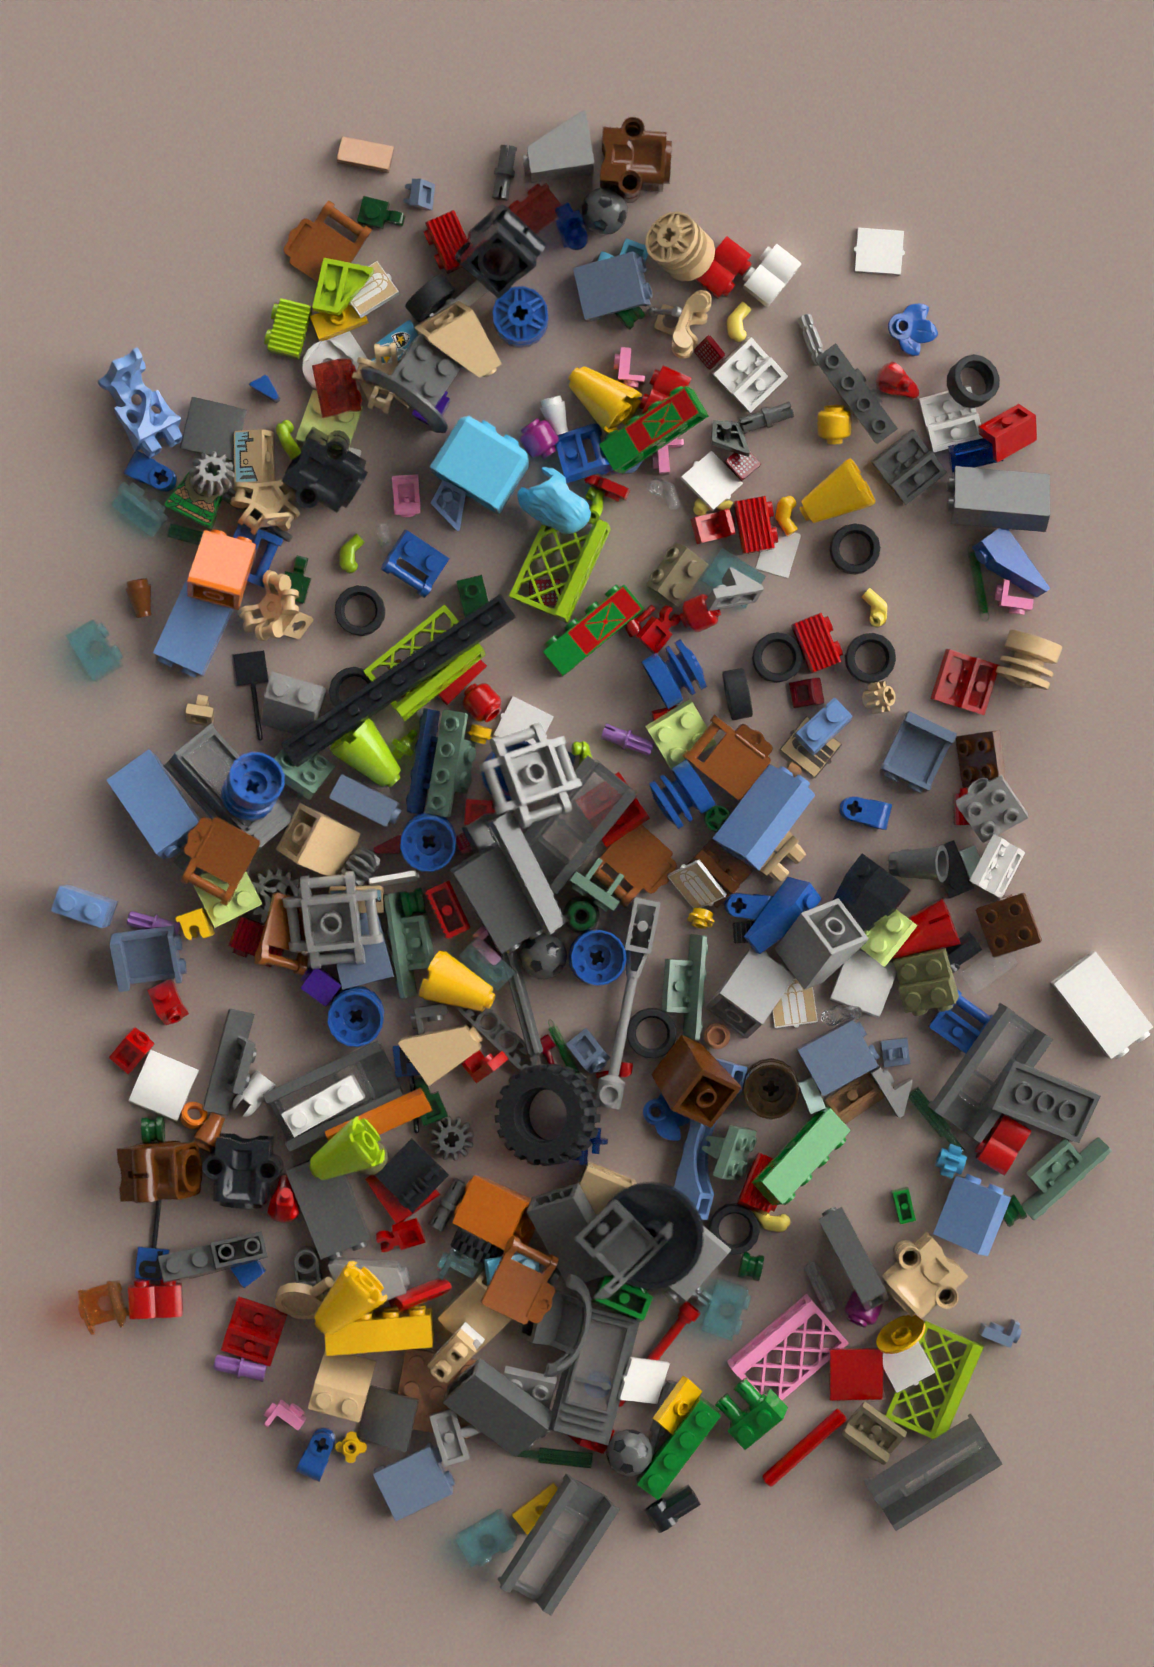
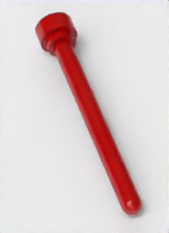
M687 1301L682 1303L678 1309L680 1312L677 1314V1320L646 1359L659 1360L685 1325L690 1324L692 1321L695 1322L701 1315V1312ZM620 1400L618 1407H622L627 1400Z

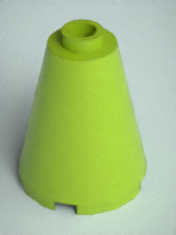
M371 718L330 746V751L334 756L381 787L386 785L391 787L400 779L399 773L401 769Z
M359 1117L351 1119L311 1157L309 1168L314 1177L327 1180L382 1164L385 1160L384 1148L379 1149L377 1142L381 1140L380 1136L368 1120L364 1118L358 1120Z

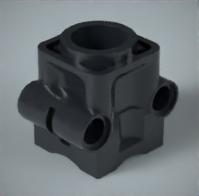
M498 205L469 231L467 242L457 251L454 259L499 299L520 278L536 267L537 257L543 252L546 243L507 206Z
M312 427L306 436L301 453L292 459L282 478L283 483L297 490L295 499L299 506L308 509L314 507L319 502L338 513L341 506L347 508L368 473L364 470L366 460L348 450L350 439L345 432L335 430L326 435L317 428ZM332 444H337V445H339L342 449H341V450H335V449L332 448L331 445H332ZM304 489H311L314 493L309 494Z
M221 1133L220 1136L216 1137L215 1152L206 1158L202 1166L205 1176L214 1179L213 1201L219 1202V1205L223 1207L240 1209L262 1208V1204L268 1202L270 1182L276 1180L284 1167L281 1157L273 1154L274 1136L259 1135L254 1138H243L235 1133ZM213 1159L221 1162L222 1170H217L212 1166ZM271 1163L274 1165L275 1173H268L264 1169V1164Z

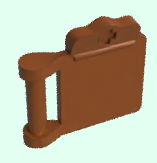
M329 200L322 208L315 222L304 218L296 228L290 231L288 242L283 249L284 253L291 257L290 264L316 282L319 280L324 258L352 263L372 232V229L368 226H361L334 208L335 204ZM329 216L357 235L358 238L355 243L325 224L326 218Z
M714 714L710 719L712 723L691 750H686L682 756L736 799L741 800L770 764L771 759L768 756L772 752L773 747L765 740L760 731L753 730L746 724H741L734 730ZM720 729L726 734L704 762L700 761L698 756Z
M202 817L198 821L197 826L188 833V842L184 852L192 857L180 881L186 885L191 883L220 899L221 904L228 906L261 841L219 817H215L213 820ZM199 867L228 883L227 890L225 891L194 874L196 868Z
M641 824L615 841L600 857L603 861L593 876L609 889L614 880L601 869L602 866L607 863L618 874H623V879L633 888L628 893L618 885L613 894L621 900L620 904L626 908L642 889L652 894L660 886L667 884L670 880L667 876L676 870L677 863L671 858L673 852Z
M275 892L271 899L254 962L261 966L270 964L293 970L294 974L303 975L307 970L308 964L307 950L296 951L298 952L296 960L269 954V945L289 950L288 943L291 942L287 909L283 906V898L292 896ZM297 907L301 940L305 941L302 907Z
M511 1236L506 1243L503 1256L481 1299V1303L522 1324H527L528 1321L540 1323L545 1313L552 1308L555 1288L547 1283L556 1268L559 1258L552 1254L547 1256L521 1243L520 1238ZM517 1252L543 1265L542 1273L511 1258Z

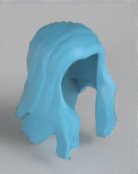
M541 468L543 473L551 479L538 486L530 487V489L521 487L517 494L520 507L531 517L540 521L542 525L551 526L563 534L579 531L590 520L589 504L569 490L566 485V478L554 468Z

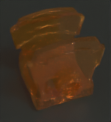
M120 1280L107 1281L106 1284L78 1291L79 1313L82 1320L84 1319L91 1335L95 1334V1325L115 1319L119 1323L120 1328L124 1326L126 1316H129L128 1307H125ZM109 1296L112 1308L102 1310L98 1305L99 1298Z

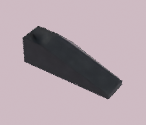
M862 853L846 873L833 900L839 898L863 931H869L875 927L874 923L886 915L888 917L895 912L911 890Z

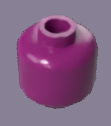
M537 418L521 429L522 434L519 440L531 457L535 458L541 455L545 459L556 451L554 445L558 443L559 437L548 421H539Z
M853 1290L845 1306V1312L848 1315L847 1319L860 1327L866 1328L867 1325L875 1324L883 1304L866 1312L856 1291Z

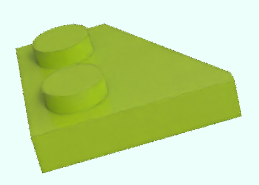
M324 258L312 306L313 311L339 316L372 277L374 268Z

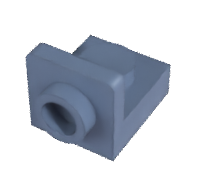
M587 1028L566 1044L583 1068L590 1074L603 1069L611 1058Z
M1012 1319L1006 1333L1004 1332L1005 1327L994 1322H990L989 1326L982 1323L978 1333L982 1337L1011 1348L1012 1343L1016 1344L1018 1342L1022 1329L1019 1328L1020 1323Z

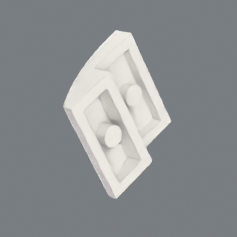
M748 337L712 372L713 376L749 413L788 377L752 337Z
M964 386L967 391L972 393L971 386ZM949 391L918 399L933 453L984 439L979 435L978 426L981 425L976 408L963 407L955 402Z
M993 834L969 881L994 896L1002 898L1025 852Z
M858 950L843 963L830 1000L879 1018L896 975L894 963L888 962L884 967L867 953Z
M150 1050L133 1088L129 1102L177 1122L199 1070Z

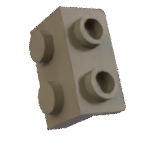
M675 542L666 551L664 559L658 568L653 570L646 585L658 592L673 605L680 607L709 564L687 547Z
M864 1401L847 1420L842 1435L849 1443L858 1446L866 1452L871 1459L885 1465L890 1454L902 1442L907 1432Z

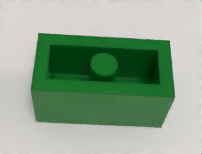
M909 1188L892 1190L899 1224L916 1221Z

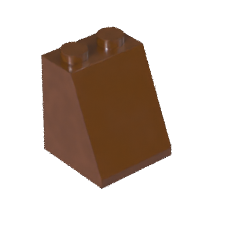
M682 1034L651 1074L671 1110L712 1128L742 1088L701 1043Z

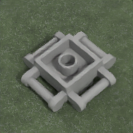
M535 723L530 725L529 729L504 737L496 736L490 738L491 749L497 758L479 764L481 773L484 772L496 803L494 808L497 815L516 809L519 825L522 828L531 826L533 822L559 813L564 815L572 811L567 791L574 790L583 785L580 778L577 779L565 747L567 742L564 736L547 740L542 725ZM532 738L536 741L534 745L507 753L505 747ZM500 766L512 798L510 802L505 800L494 770L496 767ZM556 795L557 803L532 812L528 811L526 805Z
M354 871L345 872V875L315 878L301 876L302 897L292 896L283 898V906L287 909L291 942L288 943L289 951L307 950L310 953L312 969L321 968V965L356 962L357 965L365 964L363 945L383 942V934L379 931L375 900L378 898L377 889L356 891ZM346 885L347 892L313 896L311 894V888ZM365 900L369 934L366 935L361 933V920L357 901ZM297 907H302L305 941L301 940ZM354 948V952L320 955L319 953L320 951Z

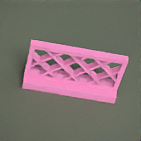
M806 1293L727 1362L741 1380L747 1378L744 1373L751 1367H762L760 1380L748 1379V1381L760 1394H763L764 1386H778L777 1396L783 1400L830 1360L829 1349L844 1348L849 1342ZM816 1313L821 1318L820 1329H806L807 1320ZM825 1324L830 1330H825ZM791 1333H801L800 1346H786L787 1337ZM806 1334H820L819 1346L805 1347ZM824 1335H835L840 1340L833 1348H823ZM771 1350H781L780 1363H766L767 1354ZM786 1351H800L799 1363L785 1364ZM804 1352H818L817 1361L813 1365H803ZM766 1368H780L779 1381H765ZM784 1369H798L797 1378L793 1382H783ZM754 1385H760L759 1390Z

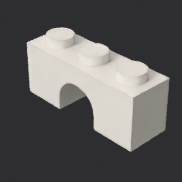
M352 1073L318 1094L287 1109L281 1115L293 1136L296 1137L364 1099L365 1094Z

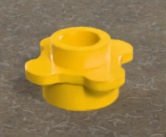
M693 908L692 913H689L687 918L689 922H692V926L699 929H707V927H712L714 924L712 919L713 913L703 908Z
M349 1431L342 1441L336 1443L335 1449L345 1456V1460L348 1463H354L360 1453L366 1452L367 1445L365 1442H361L354 1431ZM349 1445H353L354 1448L349 1449Z

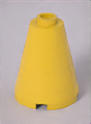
M586 366L575 368L568 378L570 381L569 388L607 434L618 430L616 427L621 422L626 425V422L633 417L641 403L638 397H642V394L638 390Z
M852 458L845 460L801 500L803 506L799 507L806 521L811 519L813 523L868 508L875 504L876 501L866 480H863L860 475L861 471Z
M439 950L427 969L429 974L427 979L424 978L422 981L419 997L425 1000L477 1011H483L485 1008L490 1009L496 994L492 993L493 987L447 951Z
M351 1261L344 1266L314 1315L315 1325L322 1333L334 1334L379 1307L387 1299V1295L382 1296L381 1291L384 1287L376 1276L364 1266L361 1269L355 1267L357 1262Z

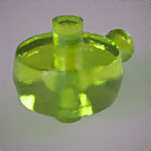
M411 729L407 736L404 735L400 741L396 738L393 739L391 743L396 747L392 754L395 758L401 759L405 753L411 757L414 751L410 749V746L413 743V739L417 736L416 731Z

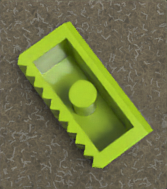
M280 298L279 304L274 303L271 313V319H274L272 330H267L264 344L268 345L267 350L270 353L300 360L313 310L312 307Z

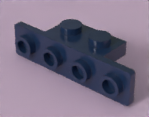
M424 708L419 720L420 732L418 741L415 744V762L410 773V791L406 797V811L409 813H424L427 789L430 787L438 737H436L440 718V711Z

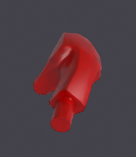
M889 362L878 371L876 389L891 395H901L912 399L919 396L917 384L907 376L904 369L897 363Z
M286 1174L279 1178L277 1188L270 1200L267 1216L279 1223L292 1222L299 1216L298 1203Z

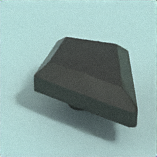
M713 420L712 445L749 457L750 450L740 423Z

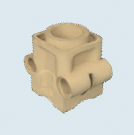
M928 1232L923 1234L915 1243L909 1240H901L895 1245L894 1256L897 1262L882 1277L886 1281L883 1285L897 1303L911 1317L917 1314L921 1319L937 1304L944 1309L953 1308L959 1299L956 1288L969 1277L953 1259L944 1256L942 1248ZM906 1251H913L910 1259H902ZM949 1289L946 1297H939V1293L942 1290Z

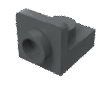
M438 1003L415 1007V1013L410 1014L412 1028L418 1029V1034H424L423 1018L427 1017L428 1022L443 1020V1015L448 1014L447 1004Z

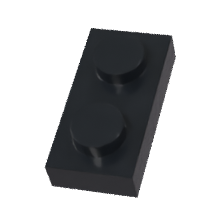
M954 840L942 844L945 846L949 858L948 875L946 880L942 882L949 899L974 889L969 881V875Z

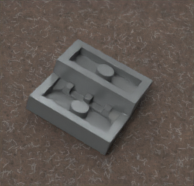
M192 397L180 448L200 454L205 452L207 455H211L215 451L216 457L220 458L225 455L227 457L226 460L234 461V432L242 431L247 410Z
M913 429L871 461L883 479L905 505L947 473L934 453L929 451Z
M370 1385L358 1437L399 1451H408L419 1399L397 1394L393 1390Z

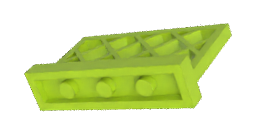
M600 519L596 522L589 521L587 523L591 524L592 527L587 535L578 538L575 532L573 533L575 539L562 545L556 534L558 530L551 527L550 530L546 531L548 526L541 525L509 597L557 617L558 620L568 624L611 531L609 523ZM554 534L558 546L543 552L540 544L543 537ZM585 541L583 547H581L580 542ZM577 544L580 550L578 558L567 562L563 549ZM560 550L564 563L550 568L545 556ZM543 558L547 570L532 575L530 570L532 561ZM574 564V566H573V568H572V571H571L570 568H569V566ZM566 567L569 574L567 581L556 585L552 573ZM528 571L530 577L525 578ZM549 574L553 587L539 592L534 580ZM530 580L532 581L536 594L528 597L517 594L522 584ZM559 588H560V589L563 588V590H562V592H561V595L559 594V591H558ZM555 591L558 597L555 608L552 609L545 606L541 596ZM538 598L540 603L533 601V599Z
M444 604L363 672L371 682L374 681L376 678L372 672L379 666L390 667L391 669L398 664L394 663L395 653L400 649L410 650V655H412L414 651L422 648L415 646V637L418 634H431V642L434 639V634H442L447 631L435 630L436 620L444 613L451 620L450 628L459 622L458 619ZM432 624L431 629H426L429 625ZM478 643L417 685L413 691H408L406 696L398 703L396 701L392 702V707L405 722L486 655L483 647ZM391 657V663L386 662Z
M925 1321V1331L919 1343L921 1345L923 1342L924 1352H927L939 1384L925 1390L923 1382L920 1380L919 1384L922 1391L908 1396L906 1389L898 1393L895 1392L886 1417L934 1440L949 1430L984 1345ZM928 1328L938 1332L943 1343L928 1348L924 1338ZM943 1335H945V1336H947V1337H950V1338H952V1339H951V1340H948V1341H945V1338H944ZM955 1341L966 1344L967 1347L964 1354L953 1359L947 1344ZM944 1346L949 1360L935 1365L930 1351ZM961 1359L958 1368H956L954 1362ZM951 1363L955 1372L954 1378L942 1383L937 1368ZM951 1384L948 1392H946L944 1386ZM941 1387L945 1399L943 1403L932 1407L927 1392ZM901 1392H903L905 1398L898 1400ZM924 1394L929 1409L915 1414L910 1399ZM907 1401L912 1415L902 1419L892 1414L896 1404ZM940 1408V1411L936 1417L934 1410ZM931 1412L934 1419L931 1431L920 1427L917 1419L918 1416ZM913 1418L914 1421H915V1424H913V1423H911V1422H909V1421H907V1420H910V1419Z

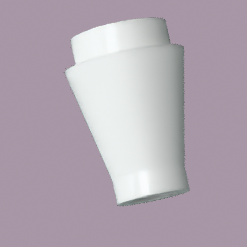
M561 395L541 400L542 407L540 410L556 434L568 432L565 401H562Z

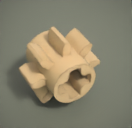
M885 681L867 684L868 689L862 695L864 706L867 709H872V714L889 712V706L895 702L893 688L886 686Z

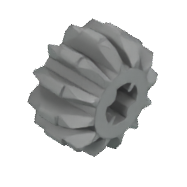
M215 451L212 452L211 457H208L203 452L201 460L195 458L192 464L194 467H191L189 470V475L193 477L191 478L192 486L199 485L198 493L200 494L206 490L209 498L212 496L213 491L221 496L223 489L229 490L231 488L230 481H233L235 477L234 472L231 471L233 470L232 462L225 463L227 458L225 455L217 458Z

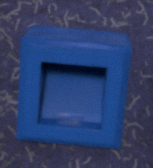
M264 375L249 383L251 388L274 402L280 401V397L268 376Z
M259 1260L231 1268L243 1288H246L266 1271Z

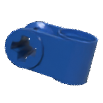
M134 451L124 471V474L163 492L173 490L177 483V476L172 470L156 462L155 459L148 458L146 454L140 451ZM159 475H165L169 478L168 481L161 482L158 479Z
M848 797L841 802L839 811L844 819L862 823L872 828L887 830L892 804L860 797ZM855 802L858 812L853 813L851 816V811L847 809V805Z
M734 893L725 900L724 908L731 916L756 921L773 896ZM737 898H739V902L743 903V908H738L737 912H735L736 910L731 907V903L736 902Z
M323 1427L314 1432L295 1472L320 1482L335 1444L333 1431ZM321 1438L326 1439L323 1447L319 1445Z

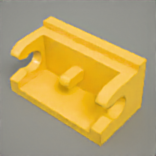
M205 907L175 917L176 921L180 922L185 937L189 940H192V937L197 938V932L203 938L216 934Z

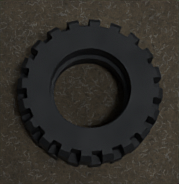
M559 1064L534 1065V1067H526L520 1070V1074H514L508 1079L510 1084L502 1087L500 1094L503 1097L498 1099L495 1108H499V1115H495V1123H500L501 1127L497 1132L500 1138H505L507 1141L504 1143V1146L508 1151L514 1150L516 1158L527 1160V1164L551 1166L563 1164L581 1156V1151L588 1150L592 1145L589 1140L590 1138H595L598 1133V1129L594 1128L595 1123H599L601 1120V1114H596V1107H600L599 1099H593L592 1094L595 1093L593 1086L586 1085L587 1079L582 1074H575V1069L561 1067ZM542 1090L555 1092L563 1101L566 1109L564 1129L557 1138L552 1140H546L539 1136L530 1122L529 1111L534 1097Z

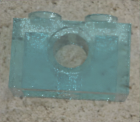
M92 619L67 634L66 637L92 680L97 682L124 666L120 661L124 657L116 644L111 646L107 639L110 634L103 622L98 624L96 620ZM95 642H100L103 645V652L100 656L94 657L91 654V646Z
M718 1277L711 1295L712 1298L709 1301L701 1324V1330L732 1341L733 1335H738L741 1330L743 1320L739 1318L742 1309L747 1311L750 1304L751 1295H748V1287ZM723 1304H732L734 1312L729 1316L722 1315L720 1308Z
M502 1508L456 1534L455 1541L470 1566L473 1567L478 1564L480 1567L491 1561V1555L498 1551L505 1553L515 1546L514 1542L517 1541V1534ZM485 1534H490L494 1537L495 1542L491 1545H484L480 1538Z

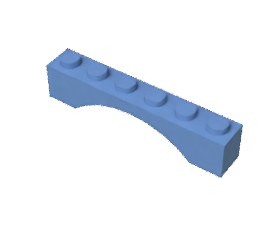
M715 1058L743 1088L748 1067ZM742 1088L735 1096V1098L742 1092ZM690 1119V1128L683 1145L682 1159L676 1171L677 1177L674 1188L684 1193L693 1202L701 1219L708 1220L714 1192L709 1178L708 1153L703 1151L702 1147L710 1145V1142L706 1141V1136H712L717 1121L710 1128Z

